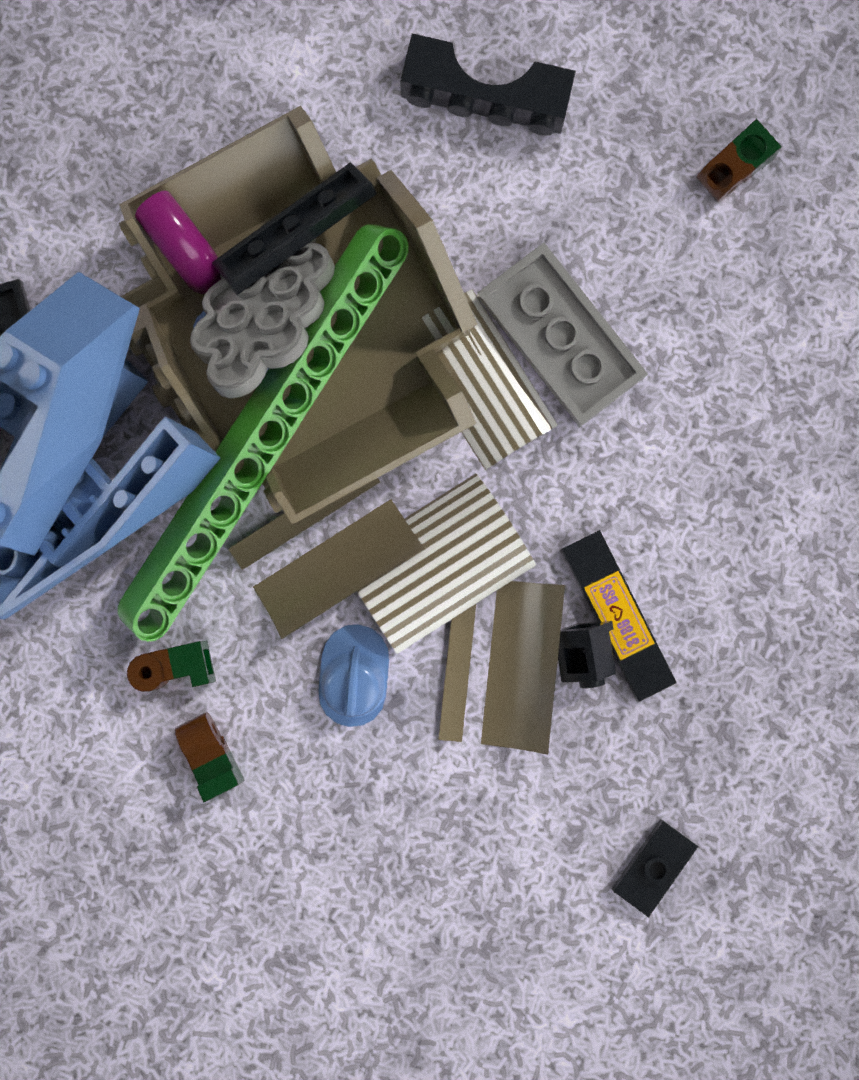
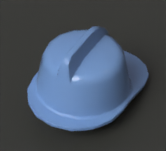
M359 624L347 625L335 631L325 643L321 658L318 689L319 701L325 714L337 724L348 727L363 726L374 720L383 709L387 692L389 654L388 647L382 636L372 628Z

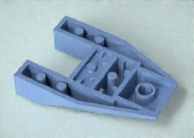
M77 272L0 336V427L18 439L17 444L0 471V546L34 556L102 441L140 310L139 307L80 272Z
M127 358L123 365L103 437L148 383L147 379ZM164 417L113 480L109 478L92 458L35 556L0 546V619L6 620L192 493L220 460V457L197 432ZM14 438L0 471L17 444V438Z

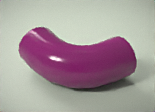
M160 191L153 194L138 207L135 219L190 289L199 294H206L210 287L221 280L220 274L212 264L218 258V255L169 191Z

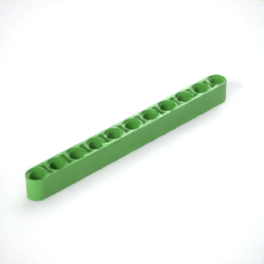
M367 224L356 232L336 263L334 275L329 284L320 291L325 302L324 310L315 322L306 327L308 344L303 354L296 361L285 367L268 369L263 380L257 386L215 453L220 457V460L195 490L187 495L118 604V616L140 640L147 642L156 641L169 630L395 277L408 254L407 238L401 231ZM382 239L383 248L381 252L378 253V245L380 240ZM358 276H360L359 286H358V288L355 290V289H354L355 280H356V278H357ZM337 312L336 322L331 327L332 315ZM313 348V358L307 364V355L309 351ZM290 385L289 396L283 400L284 390ZM267 422L265 433L259 437L261 426ZM244 459L242 469L235 474L236 465ZM221 496L219 505L211 510L212 502ZM197 534L196 541L186 548L188 540ZM174 571L172 578L167 583L162 584L164 577ZM150 609L147 617L138 621L139 616L144 611Z

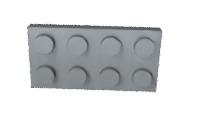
M544 242L477 292V298L579 428L648 375Z

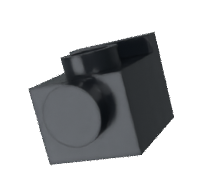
M612 621L577 623L561 629L558 664L562 683L579 682L580 688H594L605 685V678L616 674L609 631L614 629Z

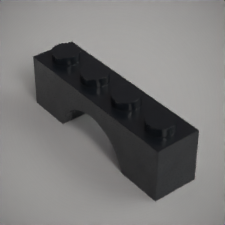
M412 33L400 79L401 97L406 98L410 104L420 108H429L432 104L445 107L451 114L459 117H469L472 114L488 117L491 123L499 126H510L512 123L528 126L531 132L538 135L548 136L553 132L561 134L576 70L535 61L523 76L513 82L502 85L485 84L473 79L461 68L455 56L453 42Z

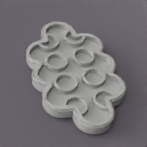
M316 238L240 294L236 295L220 275L221 280L210 287L204 295L202 306L206 316L194 327L190 343L196 355L204 363L208 364L206 372L208 381L221 396L237 398L252 392L259 386L268 368L285 367L296 361L303 354L308 344L306 327L315 322L322 314L325 302L320 291L329 284L335 269L329 252L321 244L315 243Z

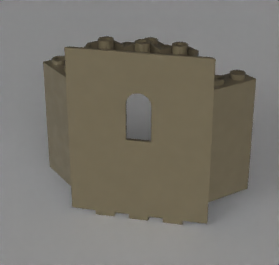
M301 105L119 204L124 220L119 222V226L131 246L139 243L146 255L140 259L152 278L121 296L140 308L129 347L136 357L143 354L152 367L157 384L152 386V390L162 407L165 409L171 406L180 419L181 424L197 432L214 452L220 446L255 389L242 397L227 398L221 396L210 384L206 374L208 364L204 363L196 355L190 343L195 320L204 311L202 302L205 294L196 293L187 286L135 219V213L138 207L153 194L160 191H169L211 245L218 257H220L336 173L312 120ZM372 158L356 168L373 184L377 194L318 236L315 243L321 244L327 249L334 265H336L356 232L367 224H373L401 231L407 238L408 254L262 483L265 487L263 490L275 513L283 510L291 524L300 521L477 424L462 390L450 374L454 369L441 350L468 335L479 355H482L470 335V329L478 324L432 218L395 173L389 170L381 175ZM382 239L380 240L378 245V253H380L383 248ZM358 276V277L356 278V280H355V283H354V289H355V290H356V289L358 288V286H359L360 276ZM444 304L458 329L435 341L420 318ZM337 312L332 315L331 327L336 322ZM313 348L309 351L307 355V364L313 358ZM290 385L284 390L283 400L289 396ZM267 422L261 426L259 437L265 433ZM244 459L236 465L235 474L242 469Z

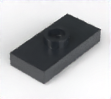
M660 819L612 887L613 892L649 917L699 846Z

